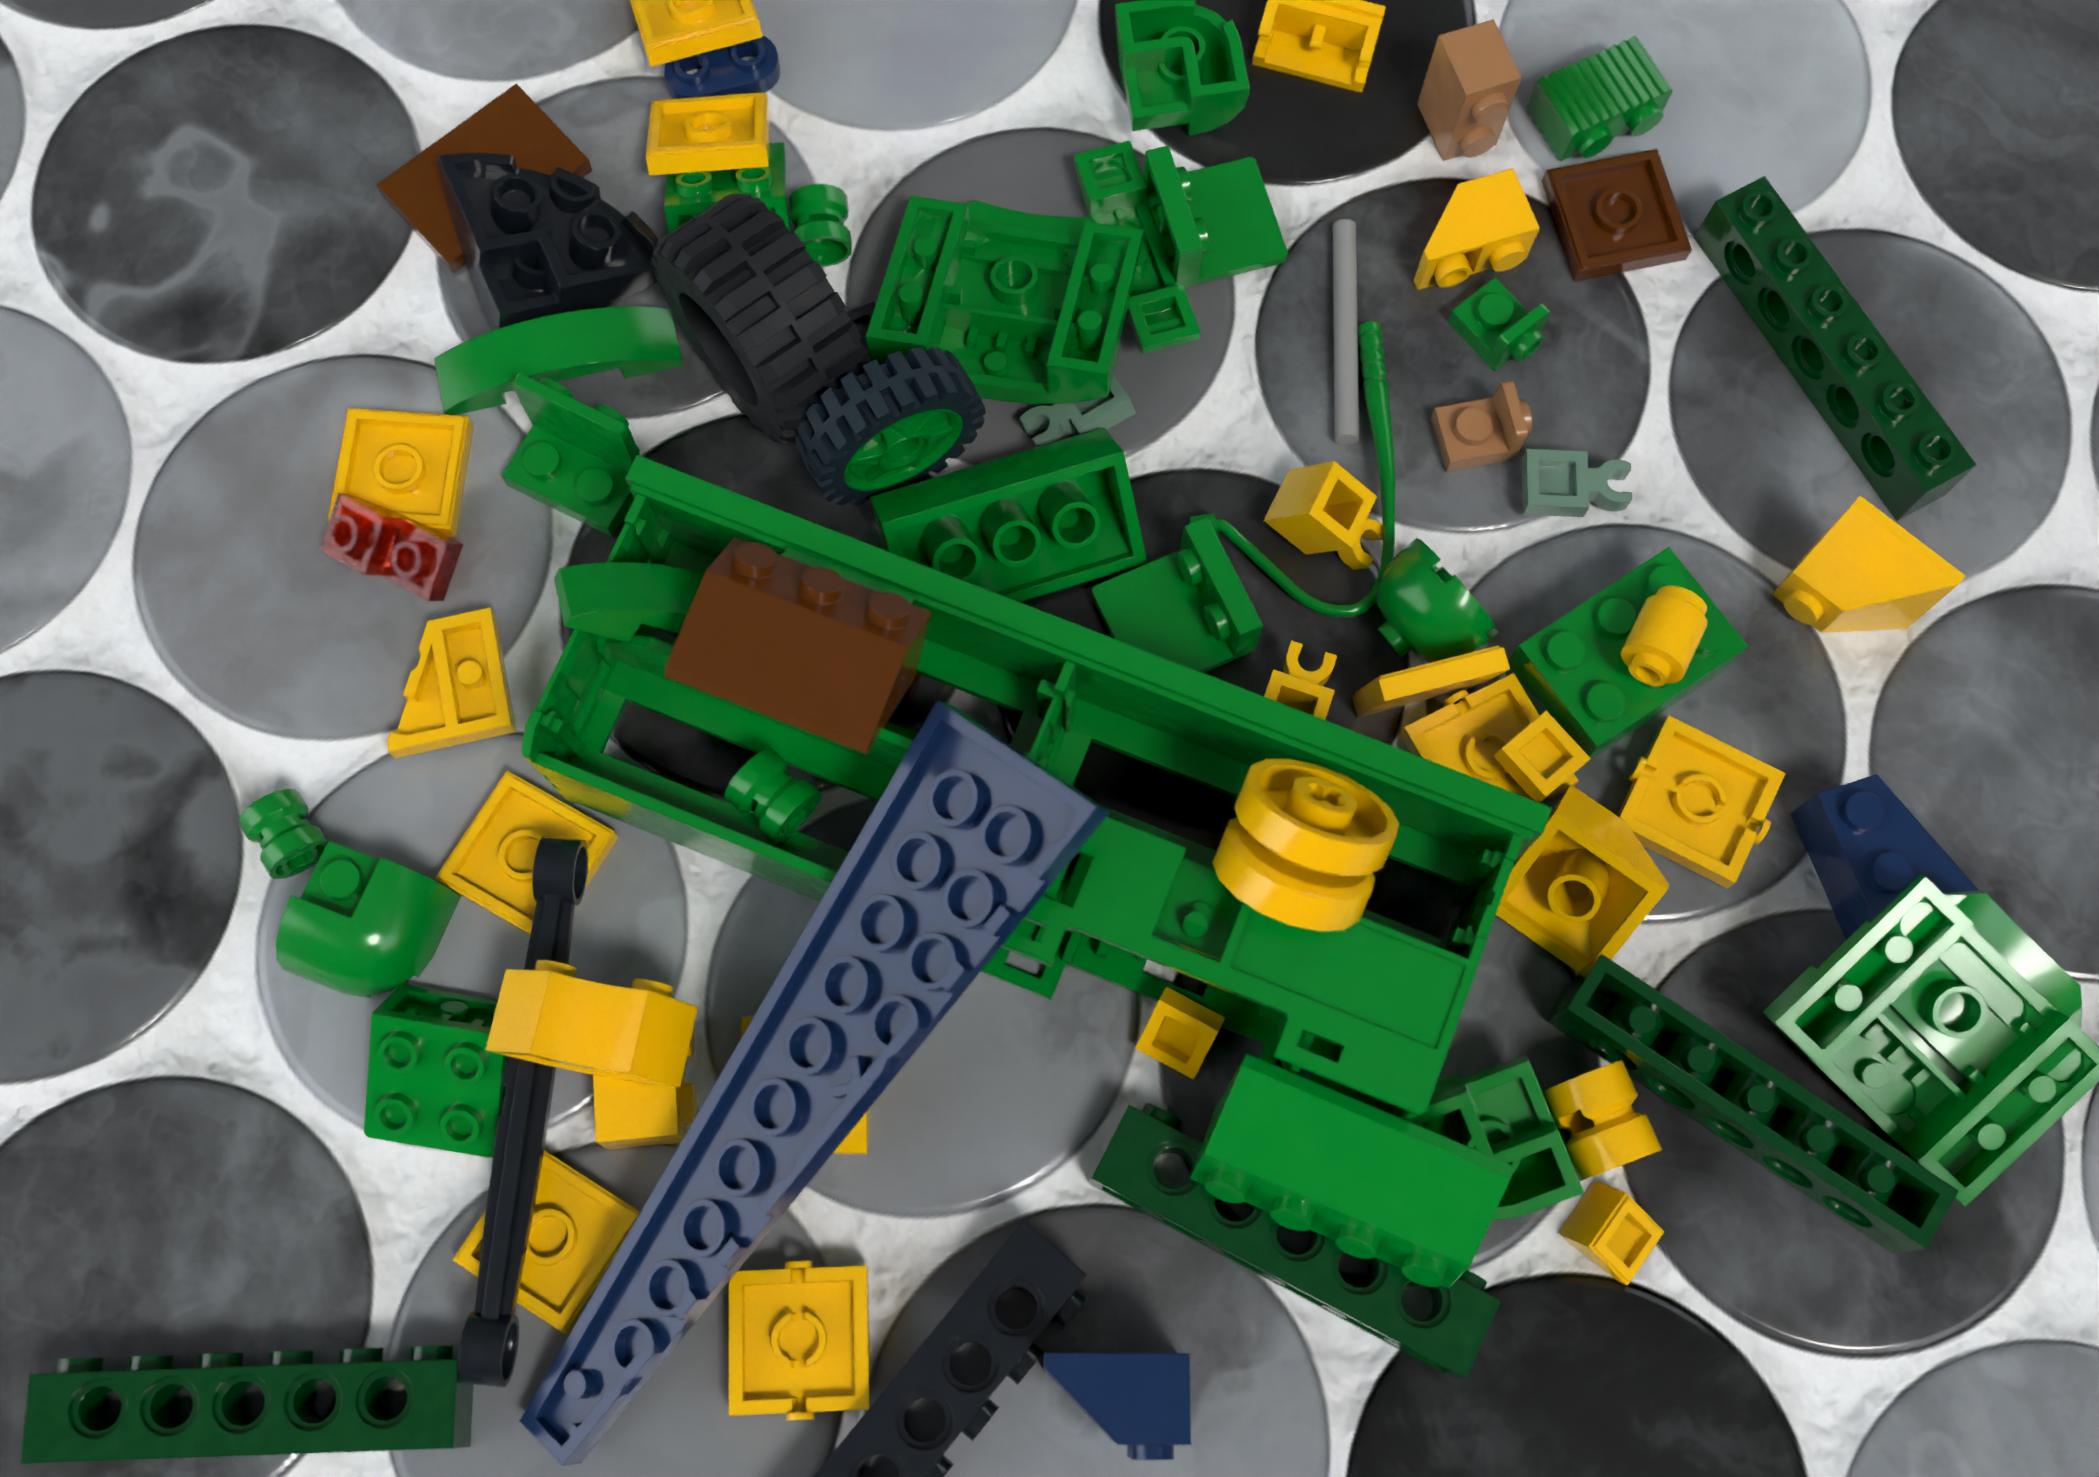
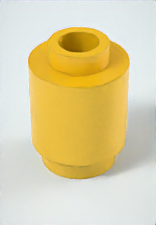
M1669 585L1659 588L1656 595L1650 596L1645 600L1621 651V658L1635 679L1651 686L1676 683L1683 679L1708 625L1705 617L1707 605L1700 596L1686 588Z

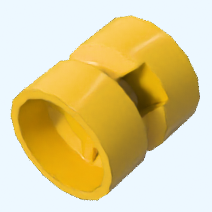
M1623 1060L1587 1072L1542 1092L1557 1128L1569 1130L1571 1137L1565 1147L1579 1181L1662 1150L1647 1114L1634 1112L1632 1104L1638 1094Z

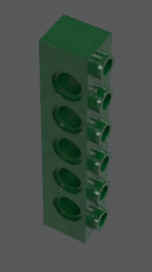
M1763 176L1716 200L1694 239L1895 520L1899 521L1946 495L1976 466V463L1767 178Z
M1603 954L1580 970L1548 1021L1611 1064L1623 1060L1632 1079L1893 1254L1926 1249L1959 1190Z
M1145 1103L1142 1111L1131 1105L1128 1106L1089 1185L1453 1379L1467 1378L1501 1303L1500 1300L1484 1292L1487 1281L1466 1270L1449 1288L1425 1286L1432 1296V1310L1423 1321L1415 1320L1405 1312L1402 1306L1401 1296L1403 1289L1411 1280L1403 1275L1401 1268L1377 1258L1368 1259L1371 1264L1369 1281L1362 1288L1353 1287L1343 1280L1339 1272V1260L1344 1251L1336 1245L1335 1240L1309 1230L1311 1239L1308 1249L1300 1255L1291 1254L1285 1251L1279 1244L1276 1235L1278 1223L1271 1218L1269 1212L1250 1204V1211L1245 1220L1238 1222L1229 1221L1219 1214L1215 1206V1197L1205 1189L1204 1184L1189 1179L1186 1186L1179 1189H1170L1160 1184L1154 1174V1161L1159 1156L1166 1153H1174L1181 1156L1188 1163L1191 1176L1202 1143L1178 1131L1181 1121L1169 1112L1149 1103Z
M453 1346L410 1347L409 1361L383 1362V1348L340 1349L339 1363L313 1364V1350L269 1352V1366L243 1367L244 1353L199 1354L198 1368L173 1369L174 1355L129 1356L127 1371H103L104 1358L58 1359L57 1373L29 1374L20 1464L471 1447L473 1384H462L459 1381L458 1359H453ZM397 1378L406 1387L408 1398L402 1413L392 1419L383 1411L381 1395L385 1386ZM327 1381L336 1393V1405L331 1415L322 1421L313 1413L311 1399L315 1389L321 1383ZM256 1384L264 1394L265 1405L259 1418L251 1423L243 1415L241 1405L245 1392L252 1385ZM186 1387L193 1398V1409L186 1422L180 1425L173 1417L172 1402L178 1391ZM115 1390L121 1399L122 1408L117 1421L109 1427L102 1417V1405L107 1395Z

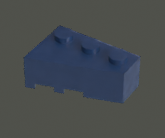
M1877 774L1819 792L1790 813L1846 940L1866 921L1871 923L1920 874L1927 877L1942 893L1979 891Z

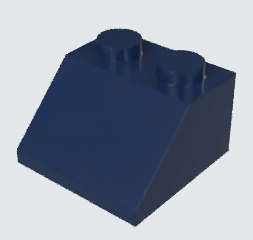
M1190 1353L1043 1354V1370L1113 1443L1127 1445V1457H1131L1133 1460H1173L1174 1445H1191Z

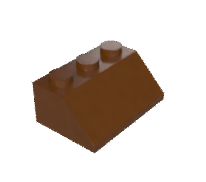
M733 538L704 574L666 663L664 677L867 754L915 678L932 612L909 604L906 599L897 594L878 592L843 579L833 570L823 567H811L779 555L764 544L745 542Z

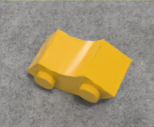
M537 960L535 970H505L486 1051L589 1075L680 1088L698 1007L672 998L674 989L672 986L644 979H633L631 988L596 983L576 978L578 969L573 966L548 960Z

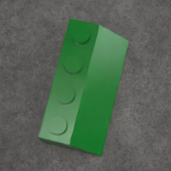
M1105 427L869 497L885 551L1018 602L1147 564L1124 451Z
M1245 1054L1215 1108L1190 1179L1204 1184L1205 1189L1220 1200L1229 1203L1246 1202L1269 1212L1275 1222L1288 1229L1296 1231L1312 1230L1336 1241V1245L1342 1251L1349 1255L1362 1259L1377 1258L1399 1267L1406 1278L1417 1284L1428 1287L1443 1286L1449 1288L1471 1266L1511 1180L1514 1166L1254 1056Z

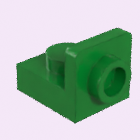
M1495 277L1451 310L1447 322L1495 372L1512 358L1518 363L1524 361L1539 348L1545 340V336L1541 332L1551 311L1542 303L1529 312Z

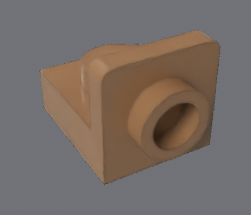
M1513 381L1500 383L1493 397L1437 407L1431 416V422L1446 472L1516 459L1526 438L1532 431V416L1529 405L1525 399L1519 400Z

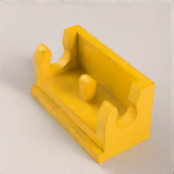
M1268 0L1258 32L1260 36L1254 52L1252 65L1362 93L1386 6L1363 0Z

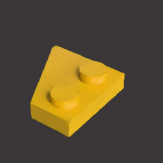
M491 607L427 621L418 648L420 660L418 665L410 672L403 693L407 702L397 732L390 731L387 740L388 752L397 759L517 732L497 617Z

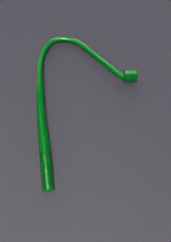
M1374 321L1364 322L1358 326L1359 347H1361L1360 360L1363 364L1361 366L1362 377L1364 378L1363 386L1377 460L1383 525L1381 565L1377 580L1370 592L1359 602L1350 605H1336L1323 602L1299 588L1228 521L1217 519L1215 513L1190 516V523L1208 517L1217 536L1218 531L1226 535L1293 599L1319 614L1333 617H1354L1365 613L1377 603V584L1384 568L1392 561L1395 553L1396 480L1389 390L1387 387L1388 381L1385 377L1387 375L1386 365L1383 361L1385 356L1384 348L1382 347L1381 325Z

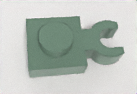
M1113 374L1108 397L1076 403L1036 406L1023 413L1019 419L1029 437L1043 429H1047L1042 434L1033 438L1036 447L1067 439L1068 436L1075 432L1080 435L1104 427L1108 430L1136 414L1130 397Z
M1526 449L1521 458L1523 515L1584 517L1590 508L1589 501H1593L1601 509L1610 512L1622 511L1632 501L1631 492L1614 491L1607 483V480L1610 479L1625 480L1631 471V463L1627 461L1613 459L1603 463L1599 468H1588V451Z

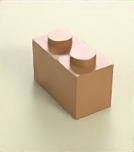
M1494 19L1438 36L1417 105L1443 161L1462 155L1465 157H1476L1487 152L1497 144L1522 79Z

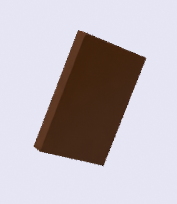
M516 83L379 182L377 187L386 201L454 274L466 265V261L447 203L437 165L438 156L458 153L512 155L515 157L519 168L552 175L558 167L581 177H585L593 170L589 159Z

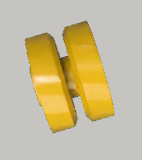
M1266 759L1251 765L1234 807L1238 817L1229 821L1213 860V866L1218 879L1236 898L1263 915L1291 926L1315 931L1345 930L1358 923L1372 893L1375 882L1373 872L1383 867L1396 838L1399 823L1391 808L1375 793L1356 781L1319 765L1293 759Z

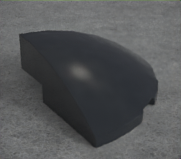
M458 153L438 156L437 165L457 237L491 331L548 315L609 307L657 282L654 273L656 268L652 264V256L659 239L635 212L632 211L627 216H624L617 209L600 198L598 185L559 167L556 168L552 175L519 168L515 157L512 155Z

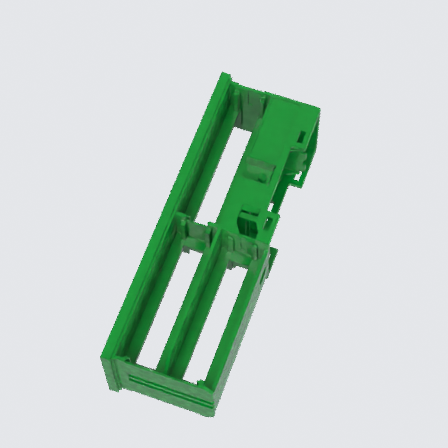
M636 455L625 477L634 501L624 519L625 525L607 562L659 564L705 574L709 566L733 538H737L745 542L764 544L779 555L789 546L917 594L915 606L932 612L916 673L1022 714L1010 745L1071 786L1074 785L1091 742H1094L1237 799L1251 765L1266 759H1293L1319 765L1345 775L1375 793L1391 808L1399 823L1396 838L1387 857L1462 886L1453 898L1450 909L1453 910L1456 907L1444 940L1364 909L1359 922L1345 930L1315 931L1288 925L1259 913L1236 898L1218 879L1213 866V860L1217 853L1216 850L1104 807L1110 811L1108 816L981 972L1049 1000H1052L1063 970L1066 967H1073L1157 1002L1165 988L1168 987L1224 1016L1225 1020L1221 1026L1222 1028L1259 1042L1263 1047L1259 1059L1275 1065L1276 1060L1279 1059L1282 1061V1069L1296 1075L1299 1074L1300 1068L1312 1072L1311 1081L1406 1121L1427 1111L1514 862L1543 834L1552 807ZM641 624L629 643L574 629L536 709L532 710L525 724L521 747L523 757L540 774H543L545 779L552 783L553 787L569 803L580 804L821 902L849 852L798 831H795L781 843L774 844L760 831L758 819L753 813L739 812L731 804L603 754L626 703L630 702L755 753L765 748H772L786 761L788 766L878 802L918 733L888 721L869 752L865 754L664 677L666 663L677 638L660 632V628ZM1010 952L1046 965L1041 979L1007 966L1006 962ZM1147 959L1207 983L1208 985L1203 997L1142 973Z

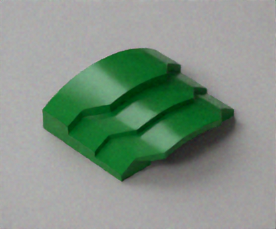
M910 196L866 334L870 360L876 359L882 365L886 362L888 354L901 351L905 357L911 348L923 347L926 352L930 347H938L943 352L946 350L950 351L958 359L973 382L980 398L1013 403L1063 404L1108 397L1120 350V337L1132 293V283L1144 239V230L1102 224L1095 221L1092 217H1062L1021 212L978 200L965 204Z
M1921 874L1871 923L1866 921L1817 969L1812 965L1808 967L1762 1012L1919 1165L1959 1190L1955 1199L1965 1207L2099 1082V1046L2081 1029V985L2047 955L1987 893L1981 890L1942 893L1927 877Z

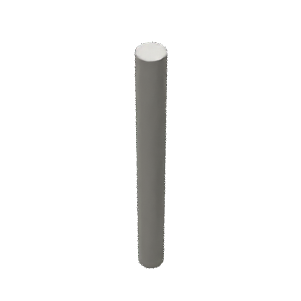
M1342 219L1333 223L1335 442L1349 445L1359 441L1356 223L1349 219Z

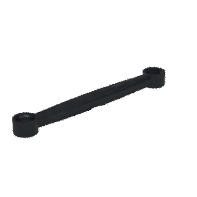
M544 836L538 844L532 878L533 895L537 903L524 970H535L537 960H548L569 965L575 905L578 906L583 898L588 875V846L585 840ZM508 1057L503 1083L506 1086L502 1115L498 1117L475 1310L467 1318L459 1347L458 1377L462 1384L506 1387L512 1377L518 1352L519 1321L518 1317L514 1314L535 1208L556 1068Z

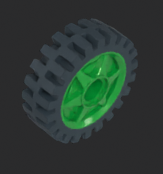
M923 347L911 348L905 357L901 351L888 354L884 364L879 365L875 359L863 365L865 373L858 377L853 372L840 379L843 387L840 389L830 387L820 396L824 404H812L806 412L808 419L801 420L797 428L799 435L795 436V443L810 476L825 499L829 502L834 501L836 505L841 506L848 502L851 506H861L867 499L870 500L869 497L905 487L912 482L915 484L928 480L925 476L931 471L941 472L948 466L946 459H957L965 451L963 444H969L975 440L978 435L976 430L982 428L985 421L983 415L986 414L985 406L970 377L953 353L948 350L943 352L938 347H930L926 352Z

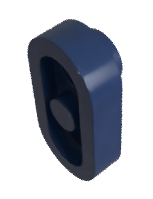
M763 36L759 39L668 62L665 64L664 76L672 99L766 93L775 86L780 77V63L775 45L770 39ZM745 57H756L755 59L749 61L742 60V58ZM699 68L701 69L699 72H697V73H695V74H687V73H686V72L691 71V70H695V69H699Z

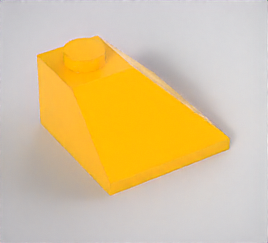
M1859 496L1817 540L1772 595L1783 603L1785 610L1795 620L1806 625H1812L1821 633L1907 629L1958 586L1966 575L1862 496Z
M1570 785L1551 810L1543 834L1514 862L1496 915L1579 973L1583 967L1601 954L1611 960L1666 893L1670 884L1623 819L1573 785Z

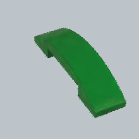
M1126 141L1074 154V165L1088 217H1092L1095 221L1102 224L1144 230V239L1125 317L1128 330L1141 353L1146 354L1200 340L1201 331L1183 283L1178 285L1176 283L1146 202L1147 185L1131 142Z
M645 306L594 308L539 317L479 335L434 358L443 410L446 415H458L505 405V392L515 391L512 383L519 373L538 382L542 377L550 378L557 382L618 368L622 369L626 379L684 366L671 308Z
M604 562L560 568L554 577L565 627L629 643L641 624L680 633L704 573L659 564Z

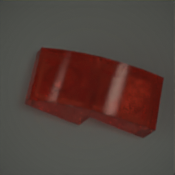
M338 493L320 551L363 575L383 576L427 601H444L463 544L390 509L347 493Z

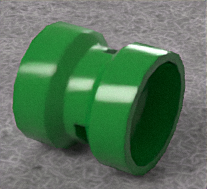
M811 184L793 191L789 197L790 220L797 226L793 233L804 243L806 251L812 259L817 261L821 267L836 265L847 260L852 253L850 231L844 226V222L848 218V201L845 192L836 186L828 184Z
M765 748L749 759L732 778L724 794L726 800L739 812L754 811V816L758 819V828L774 844L781 843L791 836L812 814L822 796L806 779H795L793 776L787 775L786 761L772 748Z
M283 789L263 796L247 807L239 817V825L247 839L254 843H260L262 849L260 861L268 875L273 879L292 877L317 864L328 842L321 828L311 825L306 820L309 808L296 789Z

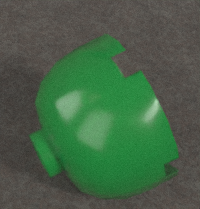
M1418 538L1401 550L1383 570L1377 584L1376 602L1386 621L1377 628L1378 631L1401 657L1412 650L1416 655L1429 663L1478 651L1499 634L1494 628L1495 624L1456 575L1451 576L1442 566L1438 569L1436 564L1441 559Z

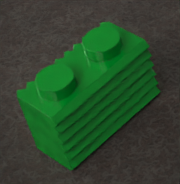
M1633 35L1628 41L1623 40L1618 45L1613 44L1609 49L1601 50L1598 54L1593 53L1588 58H1582L1578 63L1573 62L1568 67L1563 66L1558 72L1553 71L1548 76L1543 75L1537 80L1527 105L1528 115L1533 117L1534 124L1538 125L1540 133L1544 134L1545 141L1550 143L1551 151L1556 152L1558 161H1564L1579 153L1583 158H1591L1605 150L1612 143L1613 139L1619 135L1630 131L1633 136H1639L1654 128L1662 120L1663 110L1673 90L1638 37Z

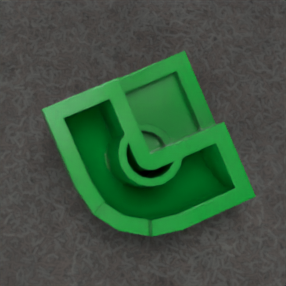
M1141 0L1115 5L1120 74L1123 94H1126L1132 131L1187 124L1188 135L1192 136L1212 131L1230 122L1244 109L1249 98L1250 86L1241 38L1233 20L1226 22L1218 13L1197 5L1196 0Z
M328 841L301 898L292 895L289 897L277 934L276 960L286 972L347 995L371 998V995L392 991L413 976L419 978L434 957L461 897L448 887L405 866L382 857L376 859Z
M1526 1054L1462 1078L1459 1072L1438 1081L1427 1111L1408 1121L1514 1166L1511 1180L1492 1218V1222L1521 1217L1584 1193Z

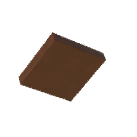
M1658 149L1546 170L1542 178V184L1574 282L1683 261L1687 259L1692 251Z

